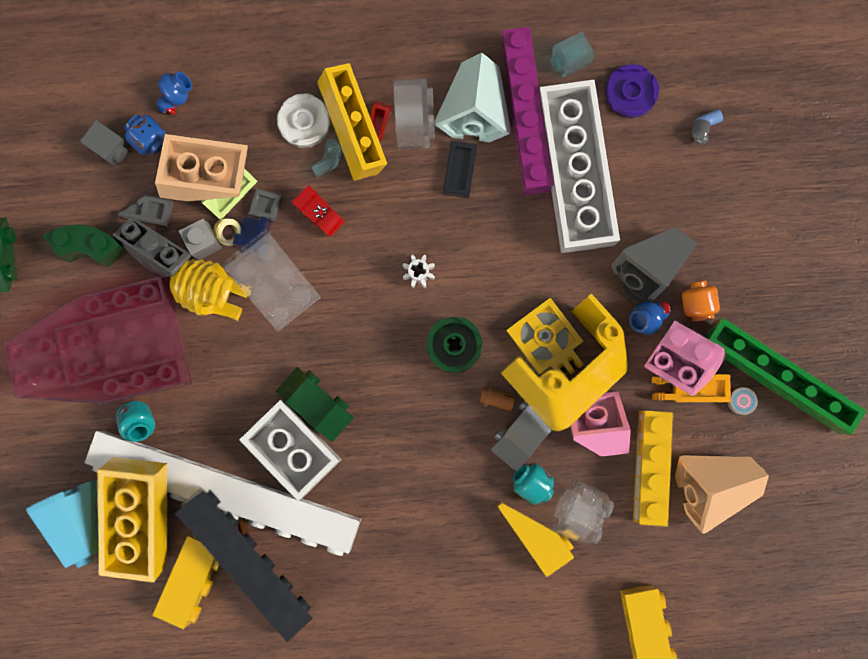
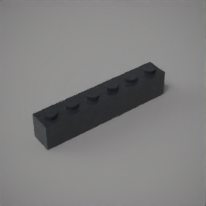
M200 488L176 508L174 512L283 639L288 642L313 619L307 612L311 609V606L301 595L297 599L290 592L293 585L283 574L279 578L272 571L276 565L265 553L260 557L254 550L258 545L247 532L242 536L236 528L240 523L229 511L224 514L217 505L221 501L210 489L205 492Z

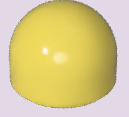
M221 219L216 222L213 228L218 242L226 246L236 244L242 235L241 226L233 219ZM226 225H231L234 228L235 235L233 238L226 240L222 235V230Z

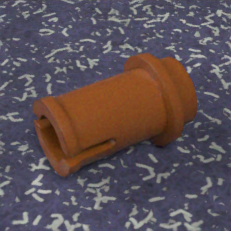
M490 385L488 388L483 386L479 402L483 403L484 407L490 405L511 412L515 395L494 390Z

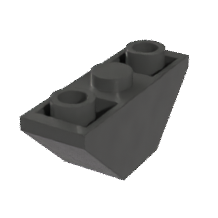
M132 216L112 235L142 266L161 278L173 276L191 257L190 253Z

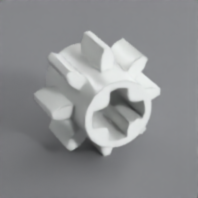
M411 255L412 262L410 265L403 263V268L409 272L403 275V279H411L412 288L417 283L422 284L426 288L425 281L427 279H435V276L429 273V270H432L435 265L434 263L427 265L426 255L421 260H416L415 256ZM419 266H422L423 272L426 274H420L418 278L415 277L412 269H418Z

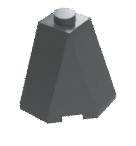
M674 227L625 248L611 264L614 274L619 275L621 294L635 305L642 302H652L668 287L698 243L677 227Z

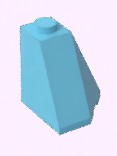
M98 480L77 486V490L71 489L51 496L26 509L65 568L75 564L78 569L92 562V556L99 553Z

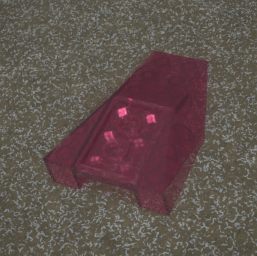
M160 276L79 296L4 343L15 398L108 404L193 385L169 281Z

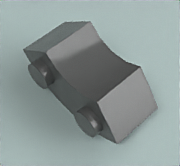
M525 400L518 407L522 411L508 428L503 425L494 436L497 442L491 449L493 453L515 471L532 456L537 447L552 431Z

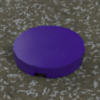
M628 64L619 67L612 73L606 83L605 98L613 112L621 117L636 118L645 115L652 109L658 99L659 86L656 77L653 74L651 75L647 68L641 65Z

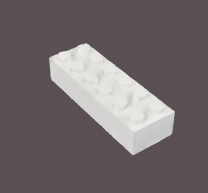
M595 80L540 87L539 91L553 178L551 191L561 253L615 246L620 241Z

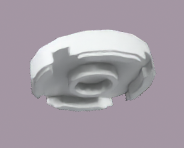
M296 94L288 98L277 115L278 128L283 138L291 145L300 148L312 147L321 143L328 135L331 126L330 115L325 103L310 94Z

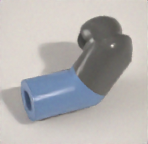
M719 109L704 114L694 121L691 136L697 145L707 143L710 126L723 121V115Z

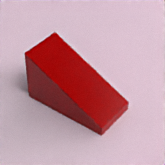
M377 101L373 104L370 119L378 140L382 141L393 106Z

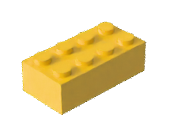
M112 457L98 469L100 576L155 582L167 567V463Z

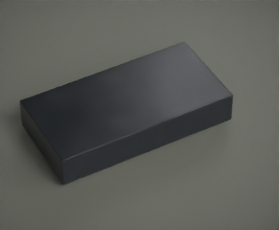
M451 141L443 195L469 199L477 144Z

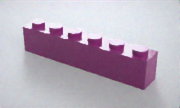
M530 27L503 30L501 45L523 195L548 193L553 187V178Z

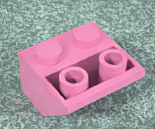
M674 321L644 367L691 396H694L711 381L726 356L724 348Z

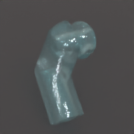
M329 139L325 142L323 160L311 165L316 177L335 169L339 165L342 148L335 139Z

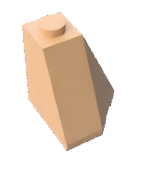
M681 456L679 457L675 474L678 488L683 487L687 502L683 503L686 515L702 534L710 531L763 496L769 477L752 457Z

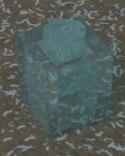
M582 31L554 45L550 61L556 72L560 71L564 78L590 65L595 53Z

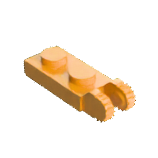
M714 375L711 381L694 396L673 385V394L655 393L652 394V400L731 402L730 375ZM652 377V383L656 385L669 383L661 377Z

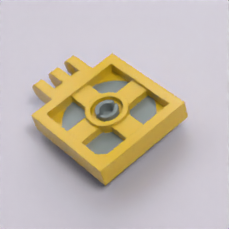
M551 298L506 330L538 374H541L550 367L552 370L559 371L565 376L560 370L564 367L571 375L575 370L570 365V361H573L578 368L584 365L573 351L583 340Z

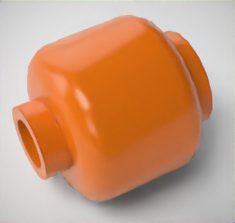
M706 280L691 282L690 288L685 289L681 294L684 314L687 317H692V321L714 319V314L720 310L718 289L712 285L707 286Z

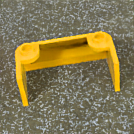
M592 293L571 312L605 350L571 382L562 373L555 370L548 371L538 378L520 357L501 372L544 423L554 431H562L572 425L628 369L623 329Z

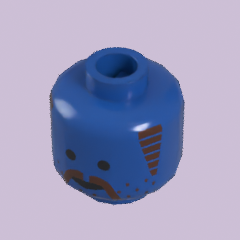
M135 115L127 122L124 127L126 131L125 139L141 155L150 153L155 155L162 150L166 132L150 115Z

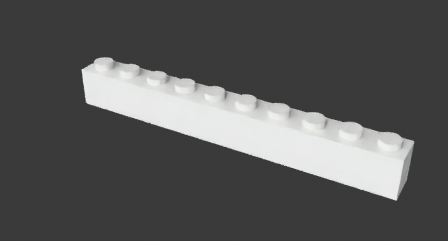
M96 431L85 463L93 466L92 470L97 473L98 469L112 457L167 463V492L171 493V498L185 502L200 488L205 492L211 489L221 501L217 506L224 514L229 511L236 520H238L239 516L249 519L248 524L257 528L264 529L265 525L275 528L274 533L283 537L290 538L291 534L301 537V542L316 547L317 543L327 546L328 552L343 556L344 552L349 554L362 519L303 498L298 501L293 495L139 442L127 441L122 436L107 431Z

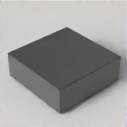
M256 188L248 214L276 222L283 199L282 195Z

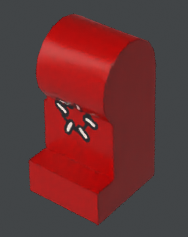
M310 185L292 201L294 207L329 238L345 223Z

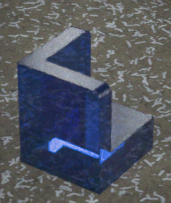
M244 217L240 234L235 233L232 244L239 249L264 254L271 222L265 217H261V219Z

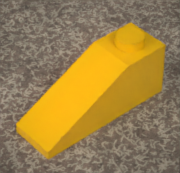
M501 501L496 504L546 577L574 558L570 552L574 547L565 534L559 536L554 530Z

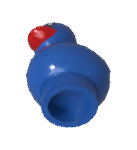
M178 71L175 74L166 73L160 77L158 86L163 96L157 99V109L163 114L170 113L174 115L176 113L175 105L185 104L188 99V92L192 89L191 80L186 74Z
M642 302L637 304L629 316L630 327L644 335L656 333L661 327L663 320L670 315V306L667 302Z

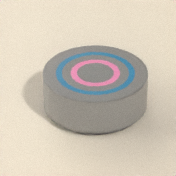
M742 387L731 391V402L727 403L733 413L748 415L756 409L758 400L756 394L751 389Z

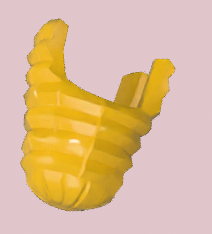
M192 259L185 262L170 279V291L176 302L180 303L183 308H188L190 312H195L199 316L213 313L236 321L239 320L243 308L226 302L229 293L232 292L247 298L252 286L228 276L219 263L205 262L202 259L198 261Z

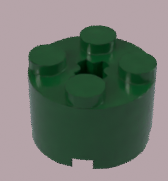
M448 317L438 321L431 328L427 338L429 358L438 369L446 373L458 374L469 370L477 362L482 352V338L478 328L471 321L463 317ZM458 339L461 350L449 351L450 345L447 342L449 340L454 342Z

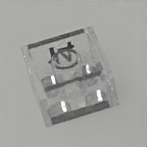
M427 78L393 80L398 149L430 148V139H435L434 114L428 115V113H434L433 88H427Z

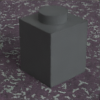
M97 120L80 140L87 148L114 167L126 157L130 147L124 139Z

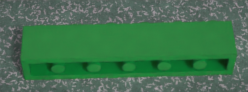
M725 318L715 320L704 336L724 348L725 360L838 434L853 435L867 412Z

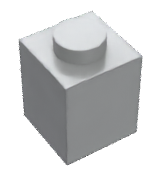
M201 219L179 231L190 255L197 260H201L222 249L221 244L214 235L212 226L205 219Z

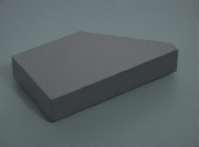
M144 195L132 206L118 212L117 217L128 220L132 216L142 223L169 227L174 202L170 199Z

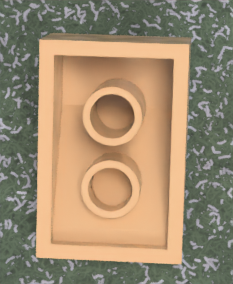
M165 134L155 181L160 198L196 201L240 197L248 145Z

